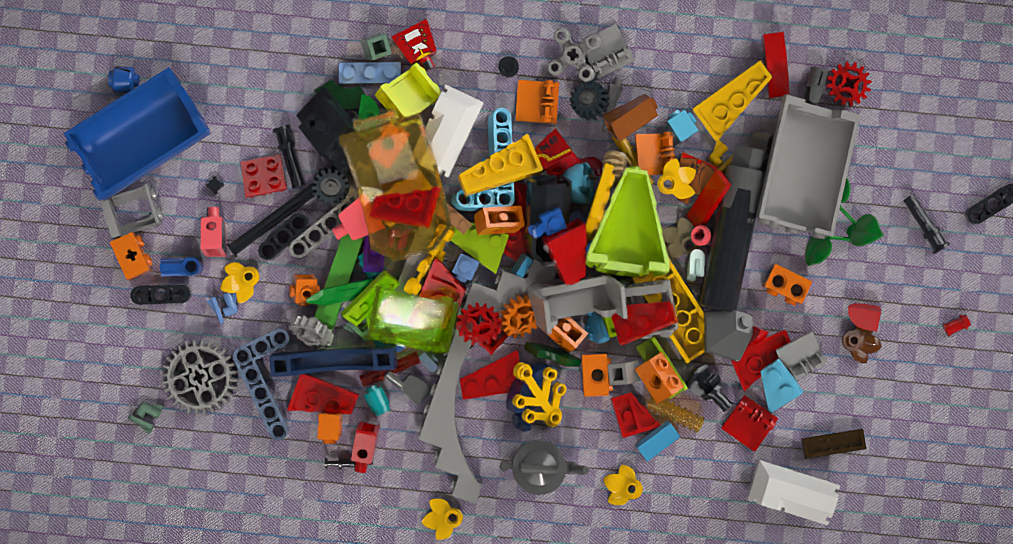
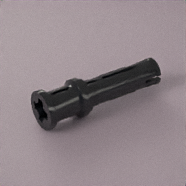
M285 125L272 129L277 137L279 144L277 148L279 151H282L292 188H297L305 185L294 150L296 143L292 140L289 130L291 126Z
M915 194L903 200L924 232L923 238L928 240L934 254L950 245L939 232L941 229L934 226L916 199ZM914 206H916L925 222L922 221V219L914 209ZM934 236L936 237V239H937L938 242L940 243L939 245L936 243L935 239L933 238Z

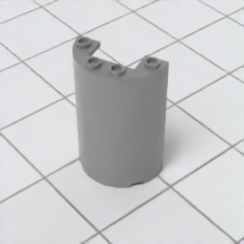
M787 94L783 95L755 216L757 223L765 224L773 229L784 227L786 228L785 232L797 234L798 231L812 233V237L825 239V236L833 237L861 115L845 110H829L805 103V99Z

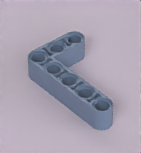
M276 329L238 347L233 353V360L272 439L278 441L286 438L290 429L257 360L290 343L291 335L285 329ZM279 332H283L286 335V340L283 344L277 343L275 339ZM260 341H264L267 344V350L264 353H260L257 350V344ZM242 350L247 351L249 355L245 362L240 361L238 357L239 352ZM250 369L257 371L258 375L254 381L250 380L247 376V372ZM260 387L266 390L267 394L264 399H259L256 395V391ZM268 406H272L275 409V416L273 418H269L265 414V409ZM276 425L283 426L285 430L283 436H277L274 433Z

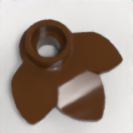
M857 326L853 331H848L843 335L842 344L846 350L851 352V356L856 362L865 364L868 361V354L879 351L882 345L879 339L872 335L873 331L864 330ZM852 337L855 339V344H852L850 341Z

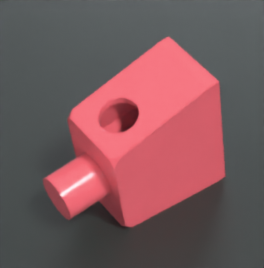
M364 194L338 215L342 223L332 229L338 240L349 234L354 241L384 228L380 220L372 219L369 216L372 206Z

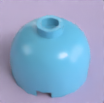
M587 162L574 165L562 174V177H567L572 181L571 202L575 204H589V201L593 200L594 179L590 180L589 173H592V169Z

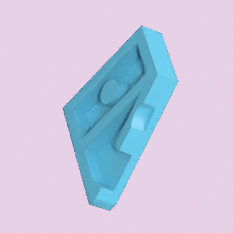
M779 358L762 368L761 376L770 413L803 393L802 388Z

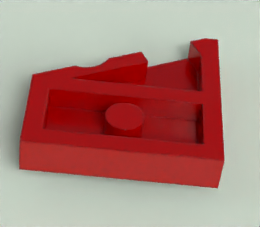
M631 392L610 398L622 438L661 426Z

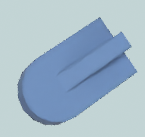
M236 293L223 294L227 307L222 309L224 316L228 317L238 312ZM216 298L206 300L216 314L219 324L224 323Z

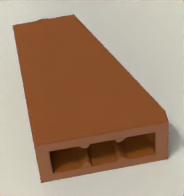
M643 94L603 114L602 119L609 134L616 140L621 141L657 117L656 109L658 106L653 97L650 98L648 95Z

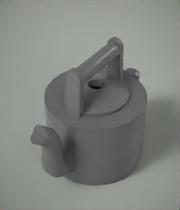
M535 439L524 443L516 451L513 462L504 460L499 465L502 471L512 469L517 484L524 491L534 495H544L556 490L563 482L565 474L586 475L589 472L587 466L579 465L572 461H565L562 452L555 444L542 439Z

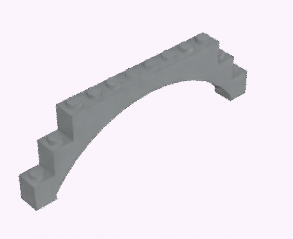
M533 260V263L525 273V275H528L527 279L503 271L502 275H497L494 286L498 287L497 290L473 283L472 286L468 285L464 295L467 301L465 306H460L458 315H461L462 308L468 310V304L475 307L476 302L481 307L484 303H487L488 309L493 306L494 313L499 312L504 308V304L510 303V298L515 300L517 295L522 296L528 293L527 286L553 280L556 268L554 266H542L537 260ZM454 324L450 335L454 337L452 344H447L443 355L447 357L445 364H440L437 376H440L438 384H433L430 395L433 396L431 404H426L423 415H426L424 423L420 422L416 434L420 435L418 440L442 448L441 451H436L433 462L437 463L435 468L458 476V479L453 478L450 490L453 491L452 496L476 504L482 482L476 480L467 464L457 435L455 421L456 387L462 364L471 347V340L464 342V336L459 337V330L456 329Z

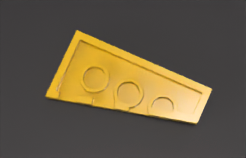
M759 60L692 108L716 142L770 81L772 76L761 60Z
M526 134L518 141L509 144L505 149L494 153L485 161L479 162L458 176V180L464 195L469 196L541 174L543 168L531 139Z

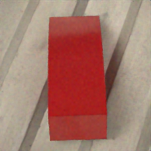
M784 32L763 34L761 39L764 66L772 76L767 83L769 99L783 97L786 94L790 95Z

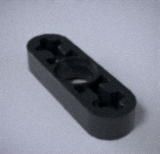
M1013 184L1003 186L969 207L965 212L966 220L970 224H979L1013 203L1012 197L1002 200L1000 196L1007 194V189L1013 190ZM994 198L998 201V208L996 210L989 209L987 205L989 199ZM984 209L986 211L978 215L979 220L971 218L972 210L976 212Z
M186 285L137 286L130 293L132 302L138 305L186 303L192 296L190 288ZM169 288H173L172 292H180V288H183V291L187 292V296H183V300H180L179 296H172L173 301H170L171 292ZM149 289H152V302H149L150 297H143L142 301H139V298H135V294L139 293V290L142 293H150ZM158 289H164L167 293L163 301L157 300L155 296Z

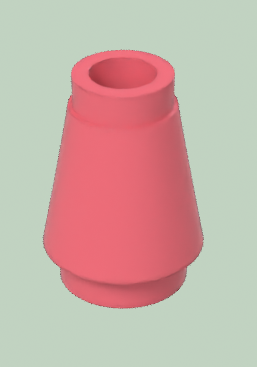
M704 225L695 227L691 232L693 243L699 246H710L711 231Z

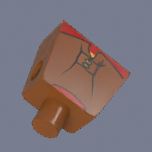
M682 152L680 155V168L690 167L696 170L694 179L688 185L693 188L694 195L699 197L719 167L685 152ZM691 197L685 199L677 198L676 200L688 205Z

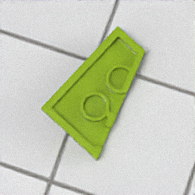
M471 223L472 226L463 235L453 226L455 233L450 241L496 274L509 235L505 233L477 235L474 223Z

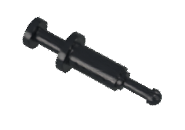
M339 456L338 461H328V458H325L324 465L325 468H328V466H338L339 470H342V467H355V461L342 459Z

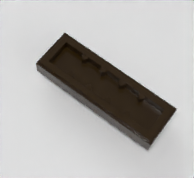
M863 428L801 438L804 459L867 449Z

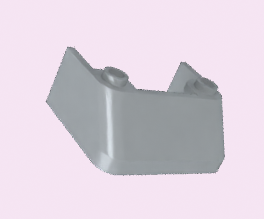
M600 271L589 272L578 283L568 286L560 278L527 286L528 297L537 325L547 334H552L551 329L554 328V325L558 324V319L596 312L601 317H611L614 313H617L623 319L627 318L624 285L607 273Z

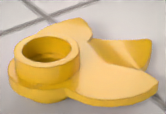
M677 159L670 160L664 166L663 175L658 179L657 187L663 194H673L678 199L689 198L695 194L693 188L688 184L694 179L696 170L690 167L680 168ZM669 180L671 187H664V181Z
M236 262L226 265L224 268L228 276L222 281L220 289L227 293H236L238 303L246 302L252 297L254 286L259 281L260 275L258 270L251 266L244 267ZM247 273H251L253 275L252 279L249 281L245 278V275Z
M621 465L619 474H610L603 478L605 486L612 492L608 498V502L612 505H624L629 499H637L643 493L642 483L636 479L635 471L629 466ZM631 485L635 486L634 493L629 491Z
M431 499L429 504L432 511L423 518L422 524L427 528L436 530L437 540L447 539L451 536L453 529L462 523V512L458 508L451 507L444 499ZM450 514L456 515L455 521L449 520Z

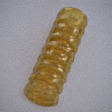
M651 397L647 406L648 411L653 410L654 414L659 413V416H665V419L670 418L671 422L676 421L678 425L682 424L684 428L687 426L689 427L688 430L691 431L693 429L694 433L700 431L705 420L704 416L699 417L698 413L693 414V411H687L685 407L682 409L681 405L676 406L674 402L670 403L668 399L657 404L654 398Z

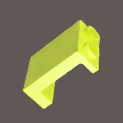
M416 62L408 71L392 82L382 85L375 93V96L397 124L403 126L437 102L441 91L438 85L433 83L428 77L425 69Z

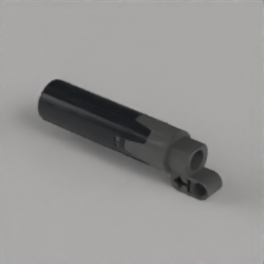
M755 131L751 137L749 147L735 145L732 163L727 165L725 177L731 183V187L718 205L698 303L701 306L727 312L737 311L756 220L755 216L774 133Z

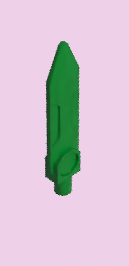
M375 278L321 289L307 298L306 302L326 306L354 300Z

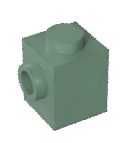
M378 33L360 39L365 57L368 60H375L392 54L390 49L391 43L386 34Z

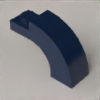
M543 362L531 365L532 377L540 390L544 378L543 371L545 368L551 367ZM516 378L508 392L506 409L514 412L512 416L514 427L523 432L531 431V423L522 419V413L526 409H530L531 406L525 405L523 408H518L513 405L512 399L517 394L524 397H534L525 381Z

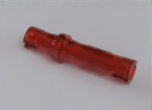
M415 351L398 359V366L395 370L389 371L396 374L420 364L417 352ZM387 370L370 371L359 375L363 387L365 388L380 380L382 382L385 381L383 375Z

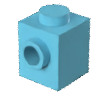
M676 110L668 116L670 120L666 124L679 144L698 132L695 126L696 119L691 112L687 113L685 110L682 112Z

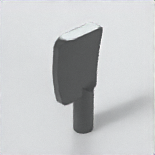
M389 370L383 375V377L404 392L417 406L431 392V388L425 382L411 374L407 375L404 380H401Z

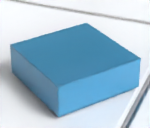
M521 254L511 272L522 278L533 260Z

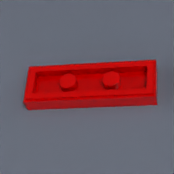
M721 171L714 172L686 215L694 227L706 225L731 187V183Z

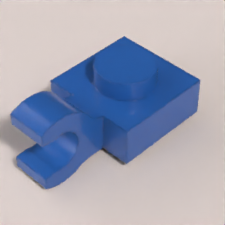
M558 207L539 215L540 222L527 227L529 234L533 235L534 238L541 236L544 232L547 236H550L567 228Z

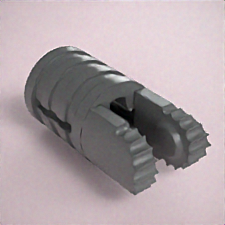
M814 66L810 68L804 97L805 103L812 105L819 103L826 84L828 70Z

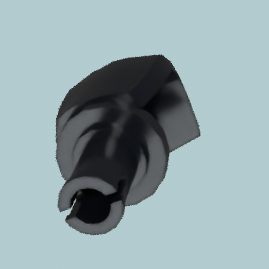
M703 364L689 372L685 384L693 394L701 397L704 401L712 399L723 412H726L733 405V402L720 391L723 384L720 382L719 374L716 373L714 375L709 366Z

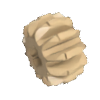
M616 150L605 153L602 173L606 163L614 166L612 174H615L612 186H617L624 170L627 168L626 155L624 152Z

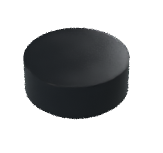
M507 56L499 62V72L502 76L511 78L518 73L519 63L515 58Z

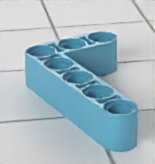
M498 108L488 117L489 157L512 143L511 114L506 108ZM496 115L502 117L503 123H499L496 120ZM497 135L502 136L503 144L498 142ZM514 182L469 196H465L461 189L452 196L451 205L458 211H480L482 208L512 206L515 199ZM459 195L465 197L466 205L460 203ZM480 195L485 197L486 205L479 201ZM499 196H503L506 199V205L500 203Z

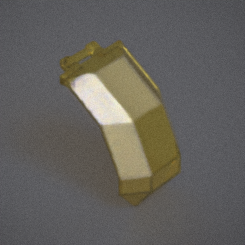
M391 109L388 110V113L375 117L354 120L353 123L356 131L339 136V140L358 189L371 250L393 262L434 251L452 226L438 166L420 114L417 113L399 119L396 110ZM384 122H388V123H385V124H382V125H378V126H375V127H371V126H374V125H377V124H381V123H384ZM435 186H439L441 189L430 228L377 220L369 216L375 196L398 192L400 194L410 193L413 190H428Z

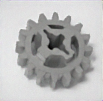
M297 316L293 318L289 329L292 330L291 333L295 334L298 339H301L308 346L317 345L319 348L321 346L327 348V346L330 347L334 339L332 330L327 329V325L322 324L315 317L308 319L306 316Z

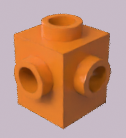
M293 274V284L289 286V296L299 306H310L311 303H307L306 299L320 291V286L317 285V278L314 274Z

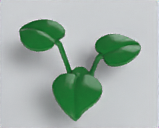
M846 178L841 203L847 201L850 195L851 187L848 178ZM840 204L839 210L853 223L847 229L848 237L835 235L833 237L825 236V239L811 237L805 250L806 264L810 267L827 259L832 250V243L830 241L832 239L848 241L854 246L861 247L884 237L877 218L872 214H865L858 221H855Z

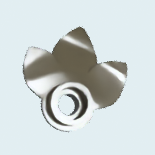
M681 217L679 219L678 227H668L662 230V236L669 244L666 248L669 257L679 258L684 254L690 255L693 250L700 248L696 244L692 248H687L685 245L687 241H692L691 232L695 228L686 218Z

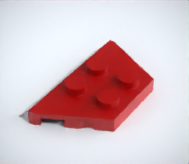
M436 257L408 318L407 324L410 330L412 328H424V330L435 327L440 329L450 328L465 295L466 289Z

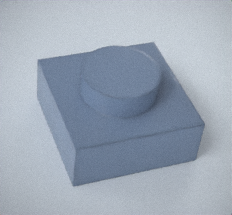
M424 352L418 357L432 373L438 368L436 364L439 361L431 352L428 355Z

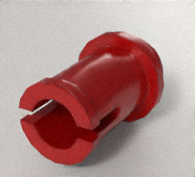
M966 314L963 316L959 315V318L943 324L948 337L963 329L968 330V327L971 326Z

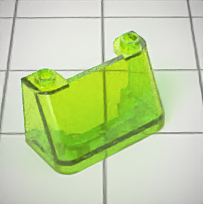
M380 283V286L375 287L363 338L437 354L449 352L458 309V303L453 302V298L441 296V300H433L396 292V290L392 289V285Z

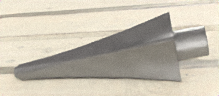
M615 77L613 85L609 84L608 96L610 100L608 102L610 104L607 106V112L615 109L624 87H621L622 78ZM605 123L603 124L602 128L603 133L607 132Z

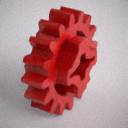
M847 61L844 63V67L841 64L837 65L838 71L835 69L830 71L833 76L827 77L830 84L826 85V88L831 89L828 96H835L834 103L840 100V106H844L848 102V106L852 107L853 101L858 105L861 103L860 98L864 100L867 98L865 92L871 91L867 85L872 83V81L866 80L869 72H862L864 66L858 69L856 68V62L850 66ZM848 71L856 73L857 76L850 75ZM839 75V85L835 86L836 78ZM856 80L850 87L841 88L846 82ZM860 82H862L860 93H858V85ZM840 93L848 94L851 98L844 97Z
M476 302L475 307L468 304V310L462 308L461 315L457 316L456 329L459 330V337L464 336V342L471 340L472 346L479 342L481 347L485 341L488 345L491 344V338L496 340L497 334L501 333L502 319H499L500 313H494L493 306L488 309L487 303H484L482 307L479 306L478 302Z

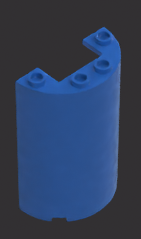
M168 67L63 134L67 139L65 141L67 148L70 152L75 151L84 163L81 165L87 175H91L93 180L90 182L94 187L93 193L98 201H106L206 138L211 132L190 95L181 85V82L171 68Z

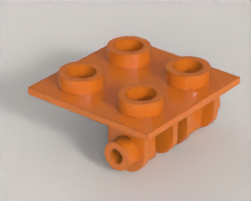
M518 80L515 121L557 124L559 83L545 80V82Z
M672 133L635 134L637 167H640L641 170H646L648 175H663L665 164L675 157V148H673L674 136H672Z

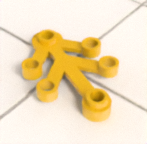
M442 225L436 236L438 239L433 242L428 250L429 255L421 261L417 268V271L420 272L418 277H411L404 287L406 293L417 295L422 287V284L419 282L423 277L426 279L434 258H438L441 262L444 260L447 254L443 251L446 241L450 242L455 233L453 225Z
M524 362L516 364L513 370L514 376L525 381L534 397H524L517 394L512 399L513 405L518 408H523L525 405L541 406L543 412H534L526 409L522 413V419L528 423L541 420L549 427L557 426L562 419L559 404L561 396L566 393V386L560 382H556L553 385V397L550 405L548 397L551 382L557 377L556 370L551 367L544 369V378L540 390L532 377L531 366Z

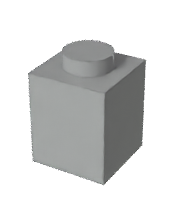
M638 360L608 364L610 385H623L641 381L635 371V368L639 366Z

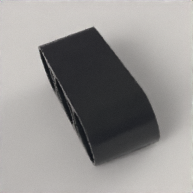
M302 214L291 216L261 243L258 249L260 257L268 261L276 259L290 246L293 240L309 228L308 218ZM297 218L304 219L305 224L301 229H296L294 226V221ZM282 232L289 234V240L285 243L279 241V235ZM268 245H271L274 249L270 257H266L263 253L264 248Z

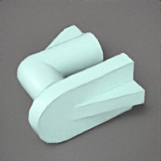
M699 249L693 250L689 255L686 282L695 281L696 276L704 277L705 254Z

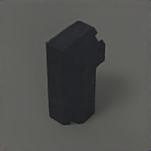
M534 175L533 179L531 177L527 178L523 247L542 266H554L542 239L546 234L544 232L541 236L534 238L533 235L529 234L527 227L540 222L539 215L556 207L560 209L565 224L570 223L572 181L567 177H562V180H558L557 175Z

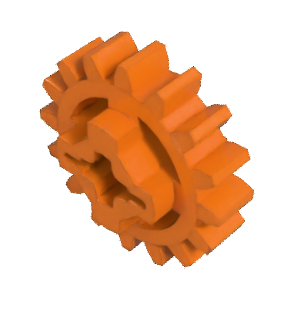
M527 294L523 298L517 295L516 300L510 298V304H504L505 310L499 312L503 316L499 318L502 319V326L500 327L508 336L512 335L513 338H517L519 334L523 338L526 332L529 335L531 334L532 328L537 329L535 325L536 319Z

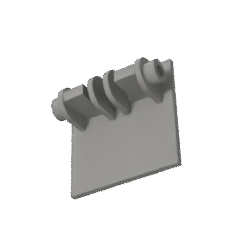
M616 24L597 33L602 40L601 47L597 50H591L586 54L591 67L595 70L597 79L635 61L631 49L627 47ZM593 38L591 39V45L594 46L596 40Z
M813 331L776 350L780 361L796 381L805 376L804 373L806 376L809 375V370L813 373V368L824 367L825 363L828 362L821 353Z

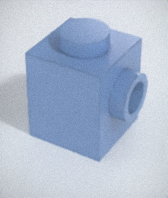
M460 254L452 273L456 274V279L464 283L467 280L472 281L480 262Z

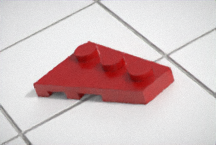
M518 350L461 378L462 399L508 393L516 379L513 373L514 367L520 363Z

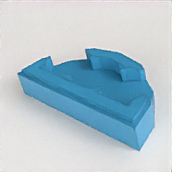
M596 312L588 313L587 325H584L585 331L588 333V339L596 343H605L610 340L601 315Z

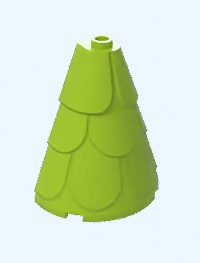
M630 166L624 170L609 200L610 204L587 252L586 264L589 267L595 265L597 271L618 276L645 277L649 273H653L654 277L669 273L670 262L662 236L663 231L656 211L657 203L648 172L641 170L640 167Z

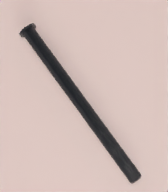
M365 154L359 159L361 162L366 159ZM312 184L231 244L227 243L226 245L233 255L237 257L239 252L314 198Z

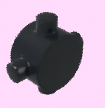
M213 176L212 180L206 184V188L213 191V194H218L221 187H224V183L217 180L216 176Z

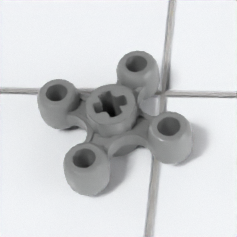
M558 28L554 32V39L563 46L564 54L561 58L553 59L548 63V72L552 75H560L568 65H573L578 69V76L582 81H592L595 78V70L586 63L585 56L589 51L597 50L601 47V37L597 34H590L582 44L577 45L571 40V33L567 28ZM561 32H564L565 34L564 39L560 38ZM593 38L596 40L594 46L591 45V39ZM576 49V53L579 54V57L573 60L574 57L570 56L571 52H574ZM554 64L559 66L557 71L553 68ZM586 70H588L590 73L589 77H585L584 72Z

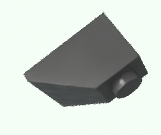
M736 310L731 312L704 313V352L733 361H740L753 335V316Z

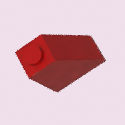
M579 218L566 224L567 228L550 236L545 235L542 237L560 279L567 286L578 283L581 278L586 276V225Z

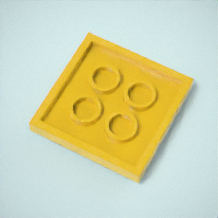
M607 163L598 183L585 224L586 247L590 240L593 241L598 231L615 178V174H612L614 166Z

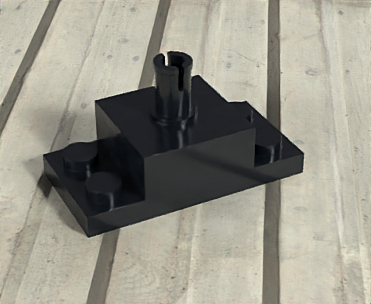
M322 87L296 115L301 122L298 126L301 132L319 155L329 158L341 174H346L373 146L326 87Z

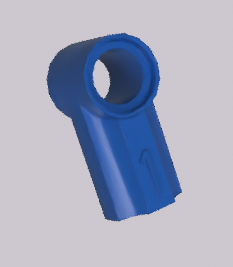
M194 257L161 259L160 262L161 277L197 276L202 273L204 268L203 262ZM191 261L197 264V269L194 272H190L188 269V264Z

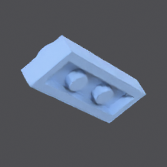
M401 62L339 63V84H389L401 75Z

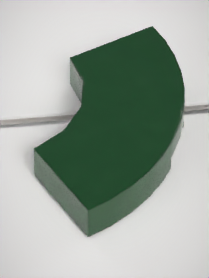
M332 79L314 90L317 93L322 87L328 88L345 110L359 109L361 95H365L360 86L342 88L336 85Z
M526 342L524 349L536 358L548 359L564 367H578L582 361L570 353L548 345Z

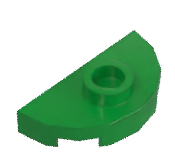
M362 94L357 126L366 135L377 126L380 117L376 102L371 97Z

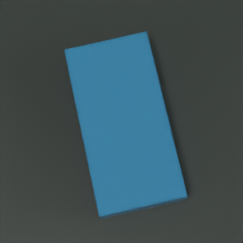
M667 420L635 444V446L648 462L679 439L680 436Z

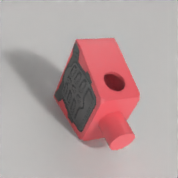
M208 207L207 217L201 218V250L206 257L227 256L226 225L223 218L219 217V207Z

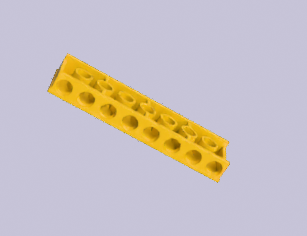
M669 259V273L654 277L653 273H649L645 277L630 278L634 284L670 279L679 328L672 333L673 335L668 337L685 364L704 353V312ZM661 293L643 295L646 303L663 302Z

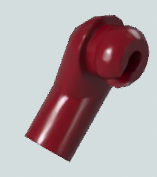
M593 156L578 158L581 163L587 162L590 168L594 170L595 175L601 177L602 161Z

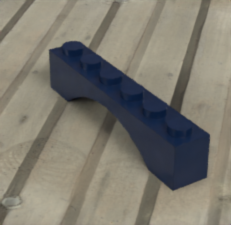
M396 345L277 352L269 356L271 377L338 370H395L398 366Z

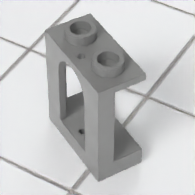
M144 184L143 187L112 196L106 201L100 200L111 238L118 239L131 232L136 233L162 224L161 219L164 216L161 207L156 205L155 199H158L154 187L151 188L149 184ZM145 198L149 200L152 214L148 218L124 226L119 225L114 207Z
M670 279L635 283L625 288V297L631 296L632 304H643V295L661 293L662 301L671 302L675 310ZM678 323L644 336L641 339H649L653 335L660 334V337L671 336L679 328Z

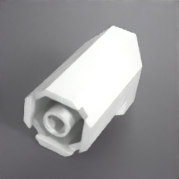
M445 85L444 90L446 93L441 92L432 111L434 120L429 119L410 160L414 163L416 160H419V166L440 176L444 172L445 178L449 179L484 102Z
M758 459L746 500L755 501L757 504L775 510H782L786 513L828 525L829 521L826 518H832L839 496V494L835 493V489H840V485Z

